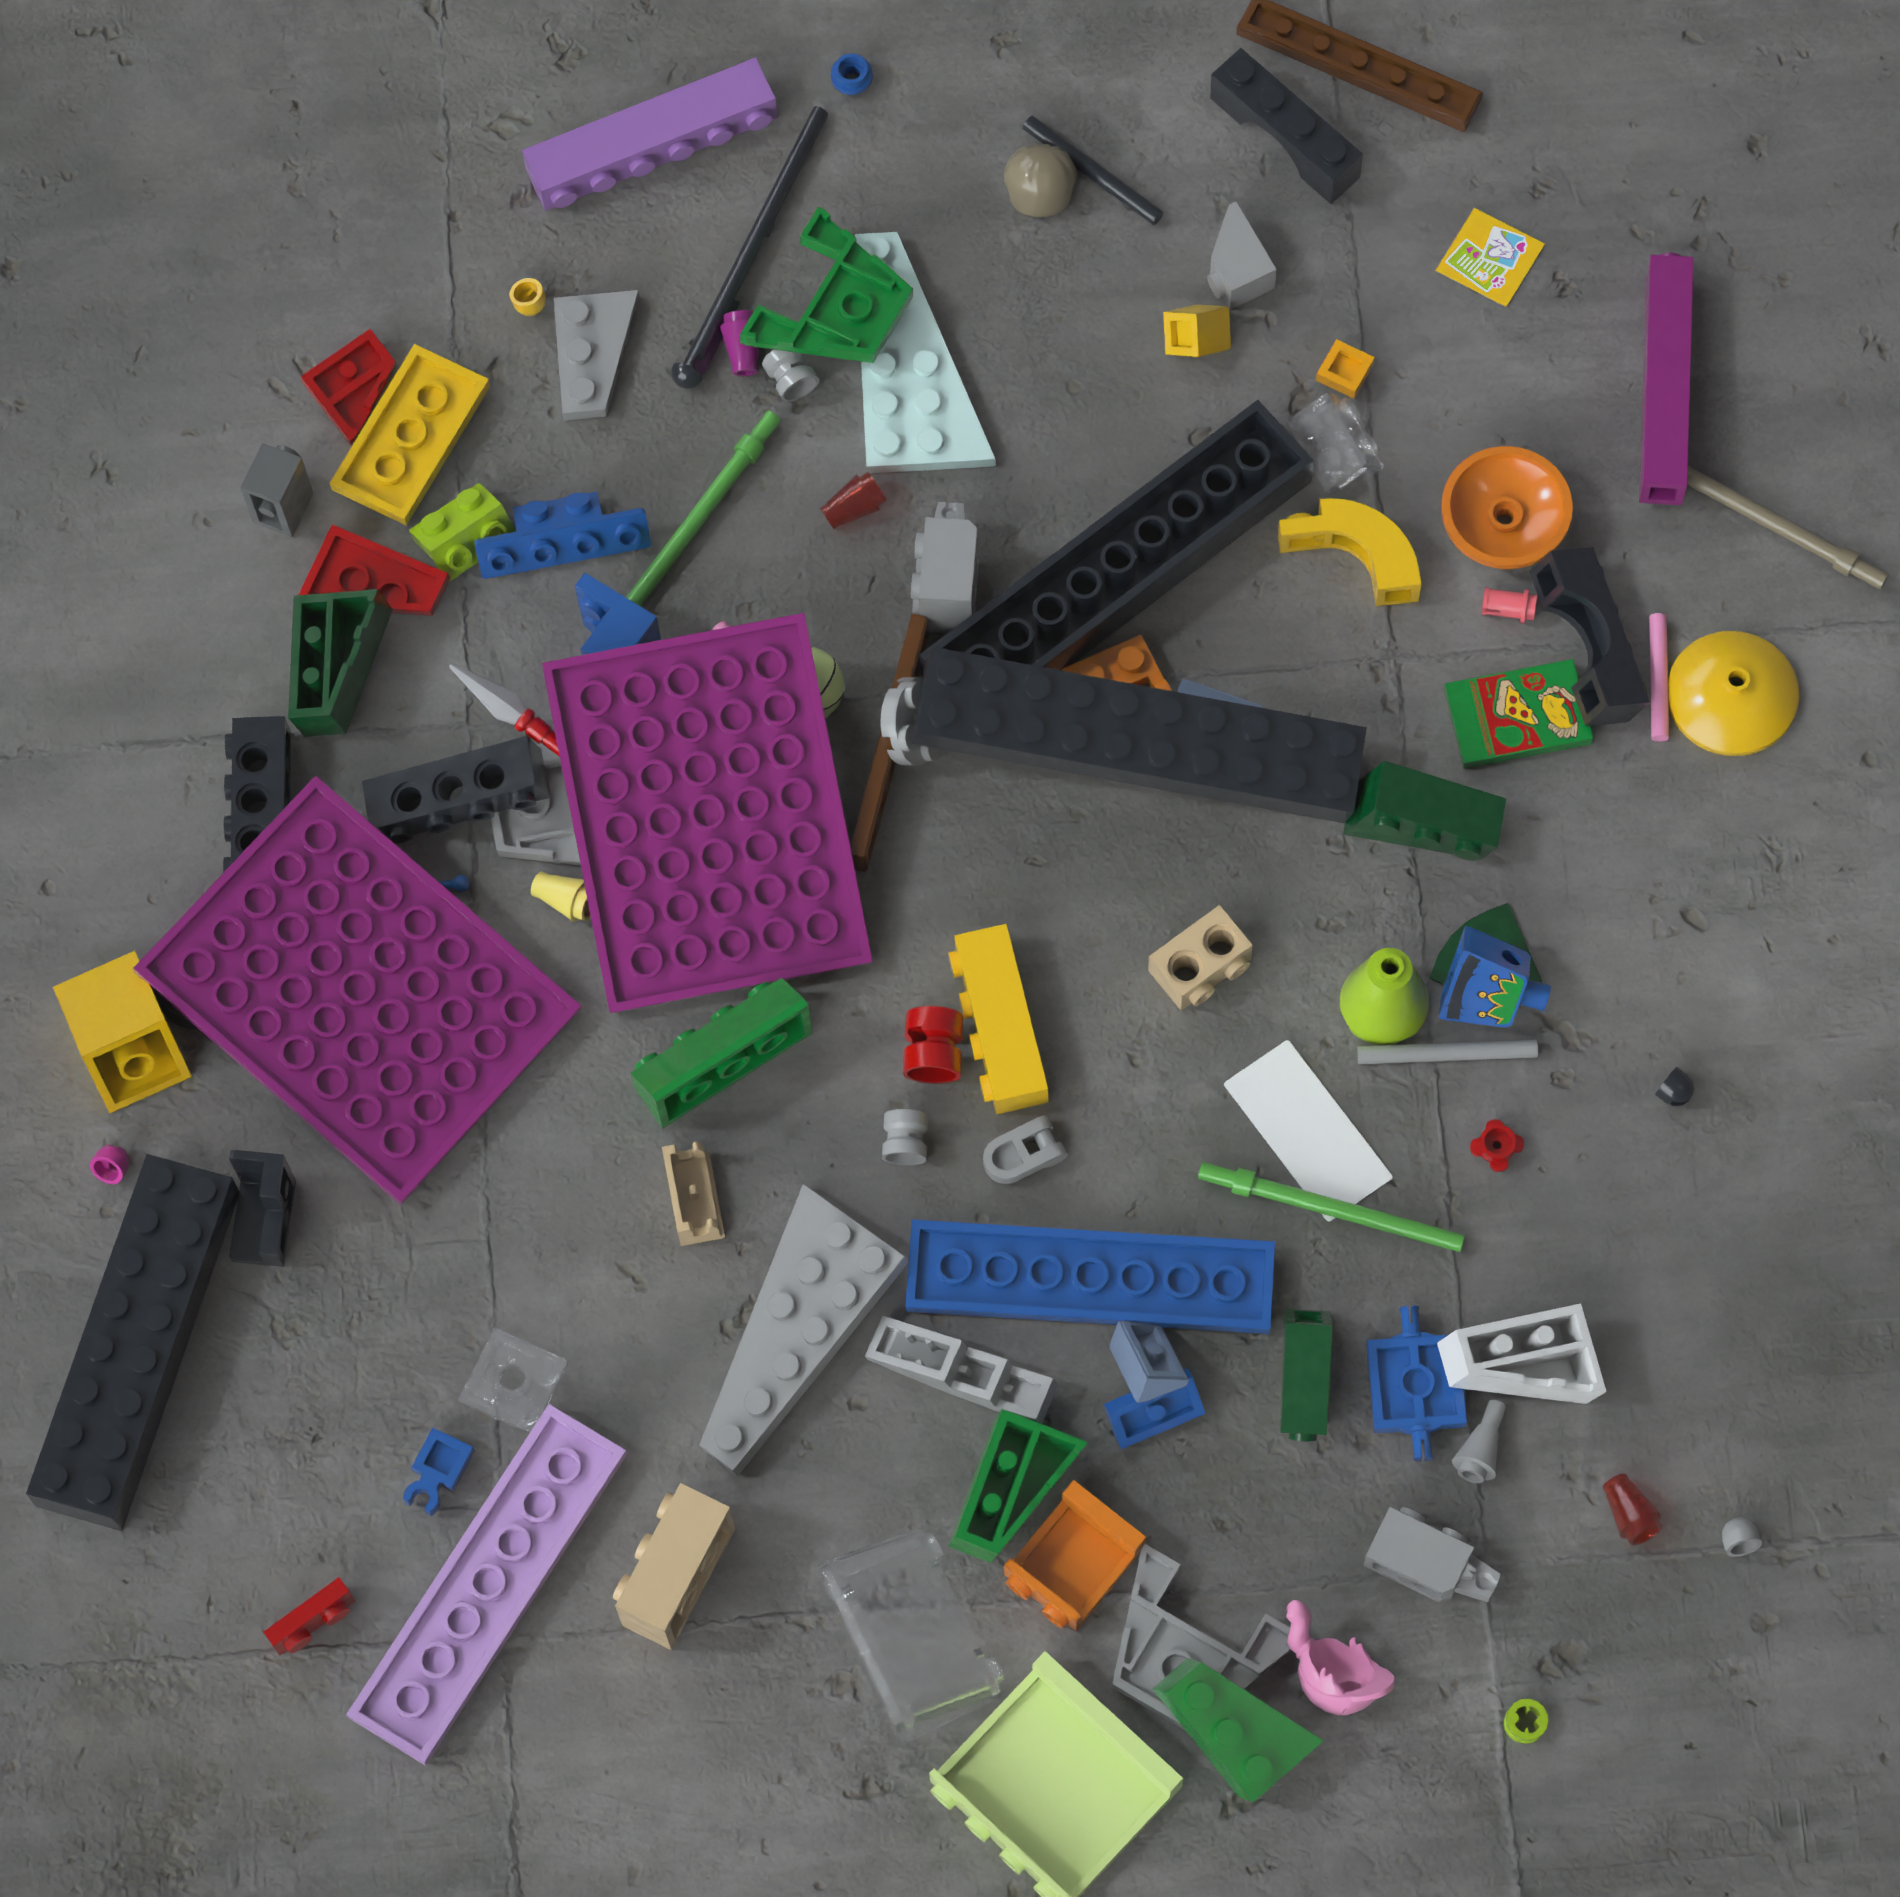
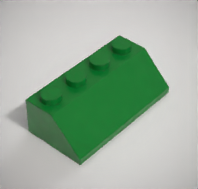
M779 978L773 983L766 981L757 985L749 992L748 999L735 1007L727 1005L719 1009L710 1018V1023L697 1031L689 1029L681 1033L673 1041L672 1047L659 1055L656 1052L643 1057L635 1065V1070L630 1073L633 1086L662 1129L813 1034L807 1002L783 978Z

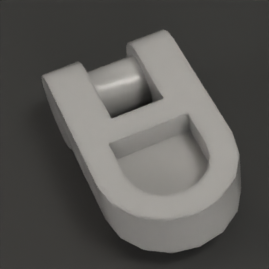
M1048 1116L1037 1117L988 1143L984 1150L983 1165L986 1174L992 1180L1001 1184L1014 1183L1043 1168L1057 1165L1067 1158L1068 1153L1063 1144L1056 1142L1051 1133L1053 1126ZM1029 1141H1036L1040 1150L1029 1155L1024 1144Z

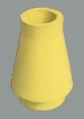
M542 871L535 876L531 885L532 896L541 899L573 922L579 919L588 921L591 918L584 879L551 875Z

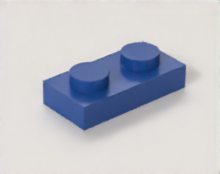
M1188 1368L1184 1370L1189 1379L1187 1386L1142 1403H1137L1132 1393H1128L1103 1404L1115 1439L1121 1449L1205 1414L1194 1378Z

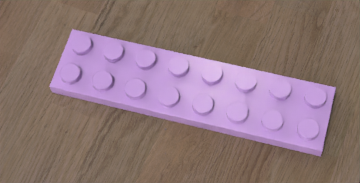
M548 1404L347 1712V1717L427 1766L626 1458V1450Z

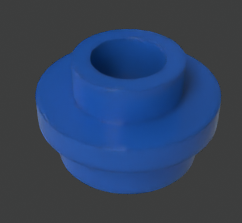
M845 54L832 66V84L843 94H860L868 89L872 83V67L866 59L858 54ZM849 73H855L859 76L852 80L845 78Z

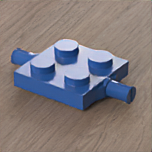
M1411 1305V1323L1408 1306H1403L1399 1308L1402 1333L1390 1339L1367 1340L1366 1342L1374 1434L1402 1432L1412 1435L1413 1460L1422 1461V1443L1424 1461H1429L1433 1459L1430 1433L1440 1429L1466 1428L1464 1389L1449 1387L1437 1345L1439 1341L1448 1335H1432L1421 1332L1419 1306Z

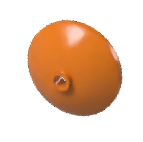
M1513 446L1487 448L1463 460L1449 476L1444 487L1441 502L1442 521L1454 545L1463 554L1477 563L1498 569L1528 567L1538 563L1550 551L1556 550L1567 535L1573 512L1571 492L1561 472L1543 456L1528 449ZM1505 515L1510 517L1512 522L1502 524L1497 518Z

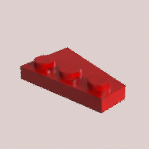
M332 524L298 595L378 589L393 608L392 613L433 616L451 577L442 570Z

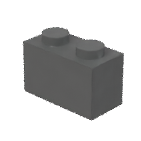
M262 443L240 487L253 523L290 537L293 536L313 495L302 457L295 450L284 445H277L275 448Z

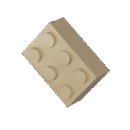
M682 1483L679 1484L675 1494L668 1492L663 1498L656 1515L657 1518L661 1519L653 1535L646 1533L642 1538L635 1553V1558L639 1560L631 1576L623 1575L613 1595V1599L617 1601L615 1608L623 1627L670 1650L673 1649L736 1529L729 1506Z

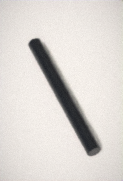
M1033 115L1025 121L1022 128L1024 131L1042 144L1058 146L1061 150L1066 151L1077 170L1153 226L1160 221L1164 212Z

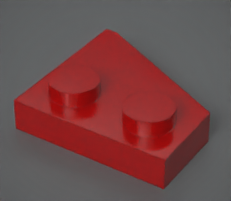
M368 329L303 374L301 382L344 439L351 445L355 442L396 367V362L373 331Z

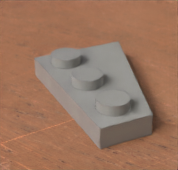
M638 290L554 298L564 421L607 417L619 374L620 360L624 346L627 345L633 313L637 309L640 298Z

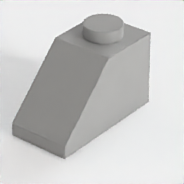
M1237 202L1228 206L1211 255L1210 274L1207 275L1208 284L1217 299L1223 297L1231 310L1275 289L1277 271Z

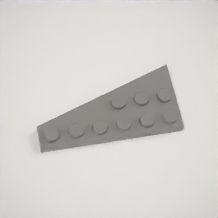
M804 1184L801 1187L699 1445L706 1453L737 1476L909 1263L905 1256Z

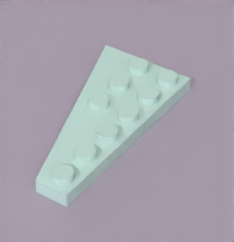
M898 233L855 234L856 243L871 256L876 255L913 288L911 302L875 362H861L867 474L996 466L994 454Z

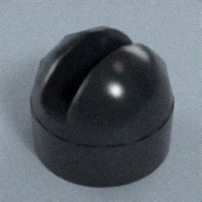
M1676 1066L1657 1090L1655 1096L1671 1106H1682L1690 1100L1694 1093L1693 1080Z

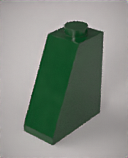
M1284 1310L1280 1433H1289V1439L1294 1441H1316L1317 1435H1327L1332 1342L1330 1311Z

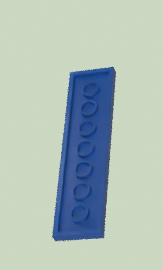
M912 1220L905 1309L906 1312L1112 1325H1117L1118 1321H1129L1161 1326L1162 1328L1270 1334L1275 1241Z

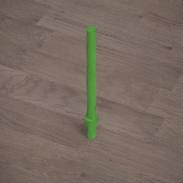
M768 410L749 435L744 434L734 447L736 453L628 594L627 599L640 607L643 605L749 463L754 464L765 450L763 444L781 422V419L775 413Z
M1202 1161L1198 1179L1232 1188L1231 1193L1247 1198H1249L1250 1194L1461 1252L1465 1237L1463 1234L1256 1177L1255 1171L1238 1167L1237 1171Z

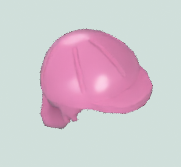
M1292 1600L1287 1605L1286 1617L1291 1622L1287 1643L1300 1660L1298 1676L1302 1690L1315 1706L1334 1715L1346 1716L1365 1709L1375 1699L1381 1698L1393 1690L1395 1686L1394 1675L1371 1660L1363 1644H1356L1355 1637L1351 1638L1350 1646L1335 1638L1317 1640L1310 1638L1311 1612L1308 1606L1299 1600Z

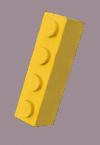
M1007 924L954 935L955 951L948 952L953 977H962L966 991L958 993L964 1019L972 1018L976 1032L969 1034L974 1061L983 1060L986 1075L979 1076L984 1102L993 1101L996 1115L1049 1103L1048 1086Z

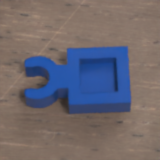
M432 1427L411 1467L412 1471L420 1475L421 1478L406 1488L403 1496L405 1504L411 1506L418 1494L426 1493L430 1496V1500L426 1504L425 1512L427 1515L433 1516L440 1506L438 1492L443 1486L454 1492L475 1452L474 1448Z

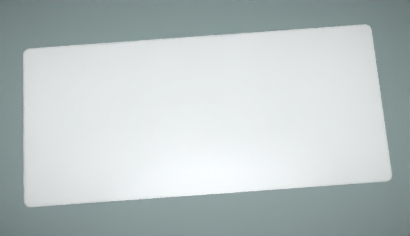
M1284 1041L1224 1083L1226 1089L1303 1190L1356 1204L1392 1179L1391 1173L1290 1041ZM1322 1214L1328 1222L1335 1219V1217Z

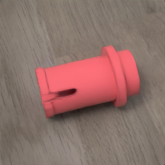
M1485 587L1482 615L1520 619L1521 624H1525V620L1534 621L1537 595L1529 594V589H1525L1524 593Z

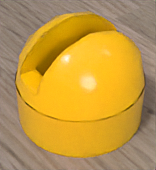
M525 278L517 281L512 286L509 296L514 308L519 313L525 316H534L545 307L546 295L538 280Z

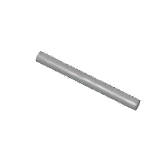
M1537 1040L1357 1046L1358 1064L1538 1057Z

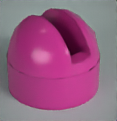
M111 1144L105 1145L96 1152L90 1161V1169L94 1176L102 1182L117 1184L127 1173L130 1158L124 1148L120 1146L115 1148Z

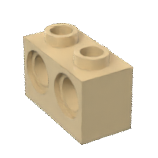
M1218 905L1149 956L1148 971L1182 1011L1191 1003L1194 1006L1204 1003L1215 992L1214 986L1225 978L1231 981L1242 975L1250 966L1249 961L1252 958L1253 945L1223 908ZM1215 942H1225L1231 946L1232 950L1228 954L1217 955L1209 947ZM1187 967L1193 969L1197 976L1192 980L1182 981L1174 975V972L1179 968Z

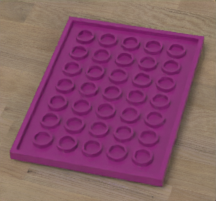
M804 613L542 663L609 1013L759 985L766 981L775 982L779 978L785 980L873 962Z
M317 776L298 793L133 967L136 975L150 984L152 989L400 1206L403 1205L581 1011L582 1007Z

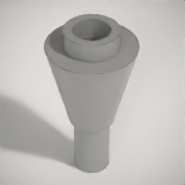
M1490 1400L1488 1402L1481 1424L1477 1425L1452 1459V1464L1458 1470V1475L1466 1481L1483 1483L1484 1480H1492L1496 1476L1498 1428L1506 1410V1405L1498 1400Z

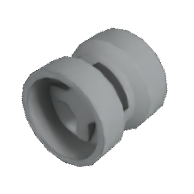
M773 349L763 359L762 366L768 376L775 378L777 381L776 390L784 402H792L810 394L818 386L820 379L815 370L804 362L806 355Z
M896 1109L884 1113L883 1127L888 1135L887 1141L882 1145V1160L891 1164L907 1166L926 1162L927 1145L923 1142V1135L928 1131V1115L911 1109Z

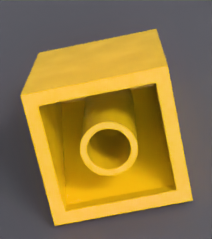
M135 950L53 987L81 1057L109 1113H113L192 1077L150 984L134 973L133 967L140 961Z

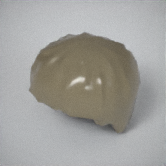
M1033 144L1020 147L1011 155L1005 166L1003 176L1010 202L1016 211L1031 217H1049L1063 212L1069 206L1077 173L1072 159L1060 147L1050 146L1049 144Z

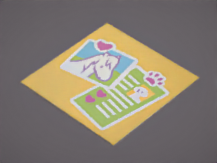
M1474 208L1435 271L1507 307L1545 243Z

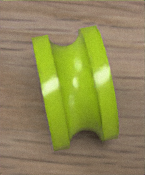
M1520 1699L1513 1703L1505 1714V1731L1515 1742L1522 1744L1533 1743L1546 1731L1549 1722L1548 1713L1538 1701ZM1524 1710V1715H1526L1530 1710L1537 1716L1533 1723L1536 1729L1535 1732L1529 1733L1528 1728L1521 1732L1515 1724L1519 1720L1517 1711Z

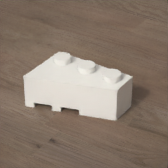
M1581 1303L1458 1329L1437 1343L1449 1387L1587 1404L1607 1392Z

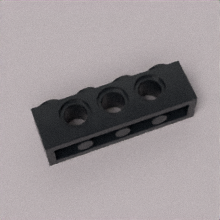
M285 716L232 718V733L225 734V755L227 760H232V774H225L224 777L226 801H231V815L224 816V838L226 842H231V857H224L223 873L290 803L291 731ZM264 760L267 762L266 766L260 771L250 772L247 770L248 766L254 761ZM264 801L267 803L265 808L258 813L246 811L253 802Z
M528 736L362 781L368 821L394 844L405 843L412 839V835L427 831L432 833L445 832L452 829L453 824L471 820L478 822L489 820L495 816L496 812L503 810L529 809L536 805V801L550 798L542 750ZM504 775L502 784L495 789H491L493 781L497 777ZM463 786L460 796L450 801L452 792L456 788ZM418 798H422L419 807L409 812L411 803Z

